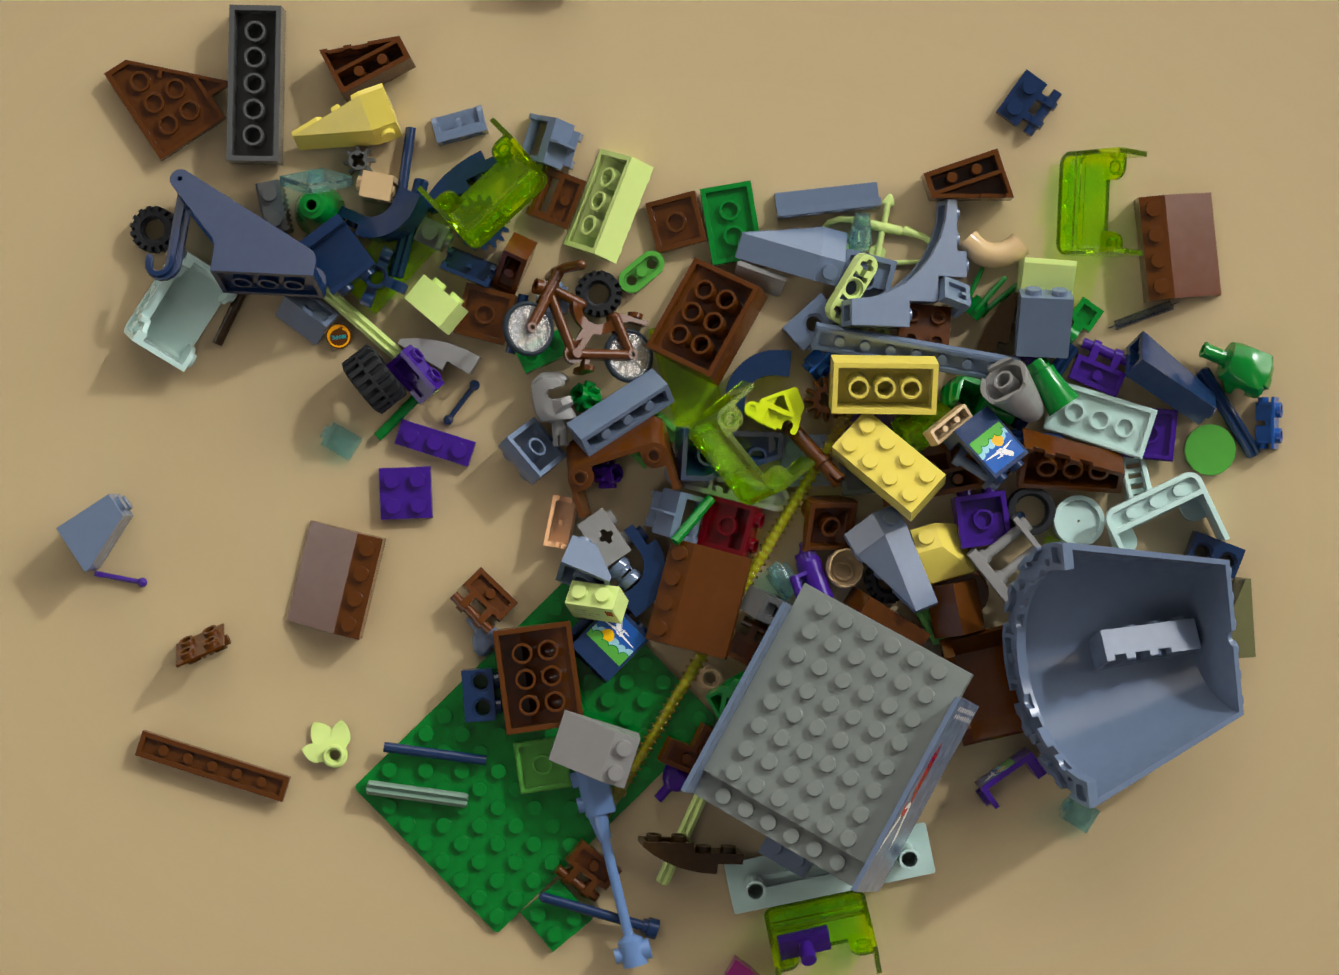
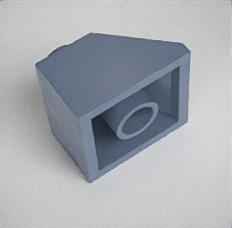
M572 535L555 580L569 586L572 580L609 585L611 575L598 546L584 536L577 537Z

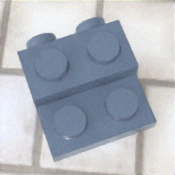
M847 248L842 276L852 259L857 254L863 252ZM871 255L877 260L878 268L861 298L879 295L891 288L897 261ZM862 261L861 266L866 270L868 265L865 261ZM854 273V277L862 279L861 276H858V274ZM850 281L846 286L848 295L856 291V283L854 281ZM842 296L840 297V299L842 300H848L847 298H844Z

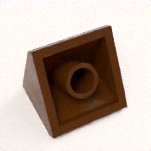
M976 578L932 586L938 601L937 605L928 608L934 639L963 636L985 629Z

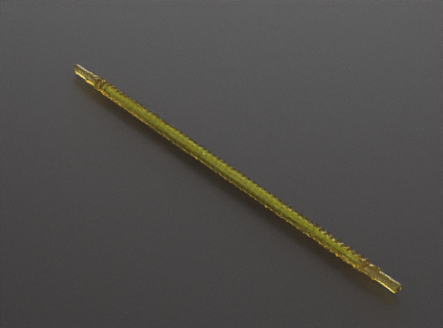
M839 414L835 427L830 428L831 434L826 435L827 440L822 441L823 447H819L825 454H829L832 457V446L843 435L844 430L851 425L852 421L850 420L854 414ZM811 461V467H806L808 472L802 474L804 476L803 480L799 479L800 485L795 486L796 492H791L792 498L787 499L788 505H783L784 511L779 512L780 518H775L777 523L775 525L772 524V531L767 532L769 536L764 537L765 543H761V549L756 550L757 556H752L753 562L743 598L749 586L754 585V578L758 579L757 573L762 572L761 566H766L765 560L770 559L769 553H774L772 548L778 546L776 542L782 539L780 535L786 533L784 528H788V522L793 521L792 515H797L796 509L801 508L800 502H804V496L809 495L807 491L813 488L811 484L817 482L816 476L821 475L813 468L814 464ZM694 652L695 658L690 659V666L686 665L687 671H683V677L678 678L679 684L674 685L675 691H670L672 696L666 698L668 702L667 704L663 703L664 709L659 710V717L655 716L656 722L651 723L652 729H647L648 735L643 736L644 742H639L641 747L637 748V753L624 789L613 786L612 797L615 806H617L621 797H625L627 794L626 790L629 784L634 783L633 777H638L636 772L642 770L641 764H645L644 759L649 758L648 752L653 751L652 746L657 745L656 739H661L660 733L665 732L664 726H669L667 721L673 719L672 713L677 712L675 708L680 707L679 701H683V695L688 694L687 688H691V682L696 681L695 675H699L700 672L698 670L704 668L702 664L708 661L706 659L708 655Z

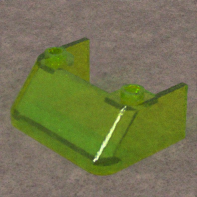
M494 117L490 122L502 135L492 147V156L497 163L459 197L454 191L447 190L433 199L421 186L417 188L423 197L472 248L483 246L536 197L547 184L545 173L517 140Z
M1112 147L1070 151L1062 156L1059 169L1056 246L1061 254L1093 257L1143 255L1142 250L1123 248L1121 235L1118 232L1108 231L1110 181L1119 180L1123 177L1126 171L1127 159L1147 157L1146 151Z
M742 380L690 424L688 436L737 499L746 505H754L785 490L815 465V462L812 459L800 456L787 468L775 465L768 468L764 473L760 470L732 434L743 422L742 412L736 406V403L755 388L752 383Z
M850 890L773 906L766 910L764 919L776 975L791 971L799 964V957L781 961L776 936L826 924L829 930L831 946L848 942L850 951L858 956L872 954L877 974L882 973L878 946L866 897L863 892Z

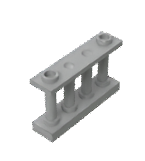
M1016 515L1010 518L1016 526L987 549L978 551L973 547L966 553L1004 603L1008 600V588L1005 585L1008 582L1007 578L1019 570L1017 566L1025 556L1031 555V551L1034 548L1041 547L1030 533V530L1033 528L1024 517L1019 519ZM1023 534L1032 546L1001 571L998 569L994 572L989 565L992 561L991 558Z

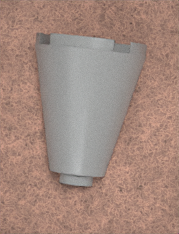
M1007 357L998 360L988 368L989 374L986 379L982 378L980 382L981 394L987 402L1028 423L1035 422L1042 417L1045 411L1044 403L1027 366L1022 361Z

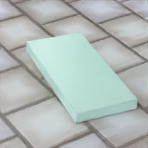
M1068 383L1079 396L1051 416L1047 413L1042 429L1142 460L1158 410Z

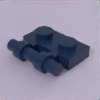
M1026 69L995 113L1015 127L1023 119L1028 123L1023 132L1032 137L1036 130L1042 128L1044 125L1043 120L1049 112L1054 111L1058 106L1057 101L1062 94L1053 89L1049 96H1045L1042 91L1047 84ZM1037 101L1042 106L1035 115H1032L1028 111L1034 102Z

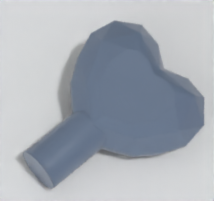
M468 617L466 622L474 631L472 637L473 649L479 656H487L492 648L495 647L493 630L498 628L494 627L486 634L481 628L477 629L472 624L473 621Z

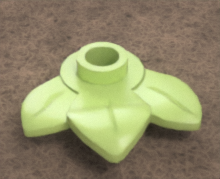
M340 720L332 729L324 723L314 722L311 727L313 743L302 748L304 755L314 763L324 762L331 768L341 767L347 761L348 751L346 747L351 740L347 724ZM333 750H337L340 753L339 759L331 757Z

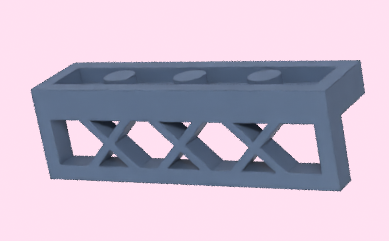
M877 182L774 194L777 220L878 209L881 206Z

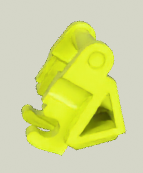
M793 387L762 398L759 403L755 401L748 402L745 405L744 414L758 424L772 430L781 429L784 421L792 422L793 426L790 434L795 435L799 429L800 416L805 407L798 389Z

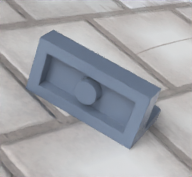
M284 296L276 312V316L314 345L320 342L324 332L336 321L339 315L338 312L319 298Z

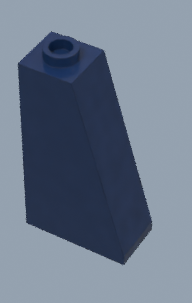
M1142 331L1126 347V377L1198 425L1214 414L1216 411L1215 393L1147 333Z

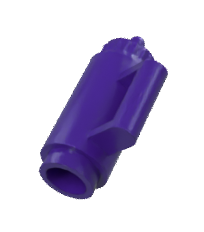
M800 542L799 553L795 555L798 574L788 577L795 597L797 598L803 587L802 585L806 583L834 598L820 556L817 555L816 550L804 552L802 550V542Z

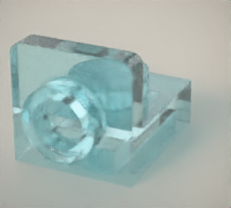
M333 422L331 426L327 425L321 433L320 438L323 440L320 445L327 447L350 461L363 438Z
M1068 797L1064 799L1059 808L1061 811L1059 816L1085 833L1088 832L1100 813L1096 808L1085 807Z

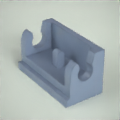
M481 105L431 119L439 147L489 133Z

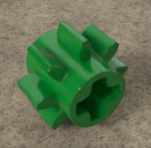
M585 380L584 384L578 382L572 388L570 395L574 402L572 406L576 407V411L583 413L602 401L601 389L595 387V383Z

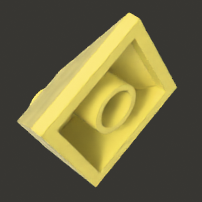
M933 523L910 530V535L931 585L975 573L974 565L966 555L969 551L968 548L960 549L956 524Z

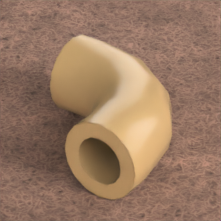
M975 231L957 247L959 251H967V258L974 264L987 268L1008 267L1029 254L1026 246L1014 234H1011L1001 242L992 243L983 239Z

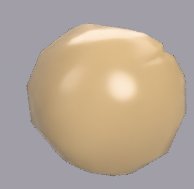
M850 548L836 550L828 557L825 571L829 581L834 586L845 589L855 586L862 579L865 565L855 558Z

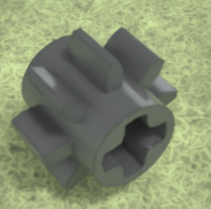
M356 145V151L352 153L346 151L349 158L343 164L351 166L348 172L350 175L358 172V175L362 176L363 170L373 172L370 166L371 163L376 162V159L368 157L371 152L369 148L362 152L360 147ZM355 158H363L364 166H356Z

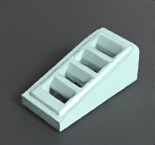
M1123 457L1125 470L1123 492L1126 501L1151 489L1152 486L1145 459ZM1139 463L1140 467L1126 469L1128 464ZM1141 473V477L1129 479L1128 475ZM1143 484V488L1131 489L1132 485Z

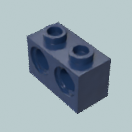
M1192 531L1183 555L1195 556V549L1200 545L1206 549V558L1220 559L1221 556L1227 555L1232 569L1231 578L1235 579L1246 550L1198 531Z
M494 667L463 669L461 676L465 723L497 720L498 714H502L501 698L496 696V688H500L498 672L494 671ZM482 674L487 677L488 686L486 688H479L475 685L474 679L476 675ZM481 700L487 701L490 705V712L487 714L480 713L476 707L477 702Z

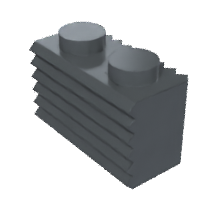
M278 179L256 183L262 219L286 234L293 233L294 229H292L293 224H291L292 219H290L291 214H289L287 194L284 193L286 189L283 188L285 184Z

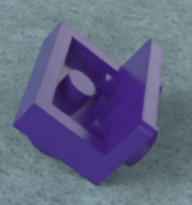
M411 344L386 365L420 405L445 384L442 381L441 374L435 368L430 367L424 360L422 352Z

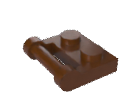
M543 165L541 171L543 174L531 206L527 207L525 214L568 230L587 182ZM555 178L559 182L547 213L540 211L551 180Z

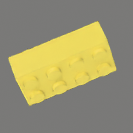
M831 355L829 408L831 413L936 415L939 363L935 356Z
M861 414L832 446V457L909 521H912L945 485V473L873 414Z

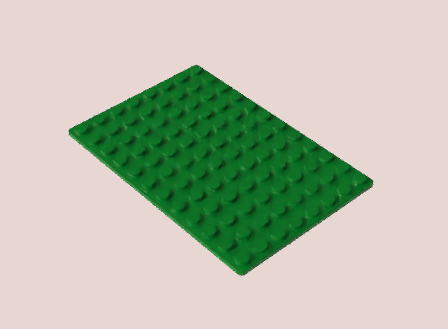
M562 583L519 626L570 620L572 628L582 618L574 617L565 605L570 586ZM645 644L605 684L575 655L583 716L639 733L640 742L632 763L633 766L682 682ZM495 649L476 668L494 667V671L498 672ZM482 674L476 675L474 679L475 685L479 688H486L488 686L487 677ZM461 682L398 744L487 755L486 766L388 753L356 784V790L493 931L499 932L557 876L554 871L558 865H562L565 868L569 864L565 858L581 838L590 844L596 838V834L589 819L586 818L585 812L579 813L576 798L581 797L579 787L573 788L572 786L521 794L513 743L556 736L558 728L507 735L503 704L502 714H498L497 720L465 723ZM685 687L673 710L665 719L633 771L630 769L624 789L611 785L616 811L608 813L609 824L663 772L667 764L660 762L657 756L667 736L690 744L700 722L711 725L715 721V716L687 687ZM496 688V696L501 698L502 701L501 689ZM481 700L477 702L476 707L480 713L487 714L490 712V705L487 701ZM369 780L462 792L468 794V804L463 808L368 795L366 787Z

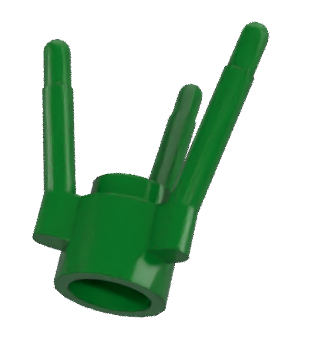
M980 267L970 287L971 307L965 312L976 321L981 317L984 318L991 309L1016 290L1017 282L990 304L987 303L988 300L1007 280L1006 276H1003L983 298L977 294L973 298L972 296L984 272V267Z

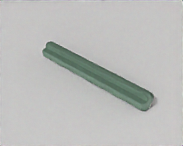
M369 780L366 787L368 795L463 808L468 804V794L462 792Z

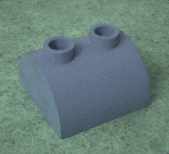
M535 417L506 437L498 445L503 451L505 459L514 464L519 470L520 476L525 481H528L531 486L567 457L560 446L553 447V438Z

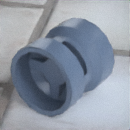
M625 556L609 570L611 579H616L623 591H626L642 575L637 568H633L630 565V561ZM629 570L630 572L622 579L621 577Z

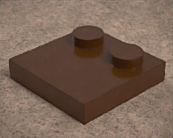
M695 190L645 203L658 253L708 241Z
M466 282L462 306L469 312L455 327L454 333L504 346L505 338L502 330L504 316L515 305L517 296ZM510 317L509 322H508V329H509L511 317Z

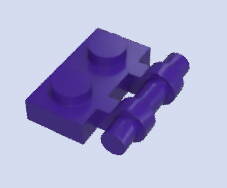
M1084 338L1081 347L1089 350V354L1087 357L1077 354L1067 378L1104 394L1117 397L1126 373L1117 370L1119 363L1126 366L1124 351L1117 348L1113 350L1102 345L1103 342L1096 339L1092 341ZM1098 354L1110 359L1109 366L1095 361Z

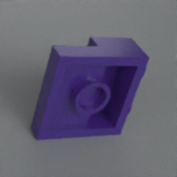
M989 487L985 490L984 488L981 489V494L972 495V490L957 492V497L951 498L954 524L957 525L960 549L992 545L1011 530L1005 490L994 491Z

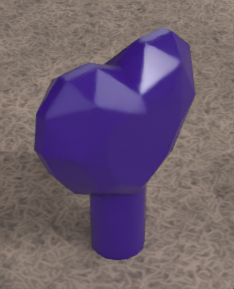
M666 765L662 775L664 785L654 797L662 802L670 792H681V788L689 773Z

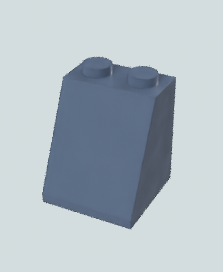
M108 494L56 528L84 572L95 571L101 568L134 516L131 512L133 506L126 496Z

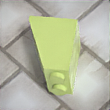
M1024 257L1018 261L1016 292L1019 293V289H1026L1028 286H1037L1042 290L1063 287L1071 291L1073 295L1077 261ZM1017 299V304H1016V309H1015V314H1014V321H1013V323H1016L1018 299Z

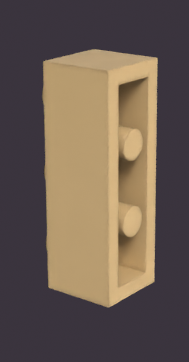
M965 404L957 405L924 431L923 435L931 446L939 445L953 431L972 418L973 415Z

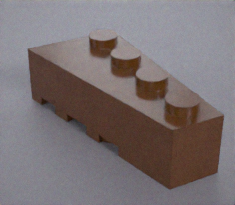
M1022 428L1020 443L1029 453L1022 459L1025 464L1016 471L1018 488L1121 494L1125 476L1122 454Z

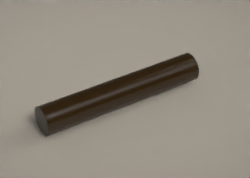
M238 294L236 299L230 304L213 343L220 346L223 345L247 294Z

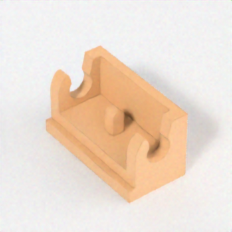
M553 494L544 546L567 549L573 535L577 516L574 498Z

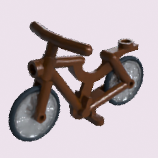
M584 260L565 262L551 268L545 274V280L536 278L532 285V293L539 295L536 302H519L513 305L505 314L502 330L507 344L518 354L536 356L543 353L549 347L554 336L553 321L546 311L549 306L565 346L563 350L564 360L571 365L580 362V366L573 369V374L585 375L594 372L595 366L589 365L590 361H604L613 377L622 382L630 383L652 367L653 351L646 347L648 342L646 337L640 332L626 329L624 323L639 327H646L648 321L642 319L643 314L628 312L627 315L613 312L606 316V323L594 324L588 321L583 314V309L587 306V302L559 287V283L565 273L580 271L586 268ZM557 298L569 303L570 313L575 323L581 328L574 341ZM611 332L612 335L608 338L604 349H585L592 335H604Z

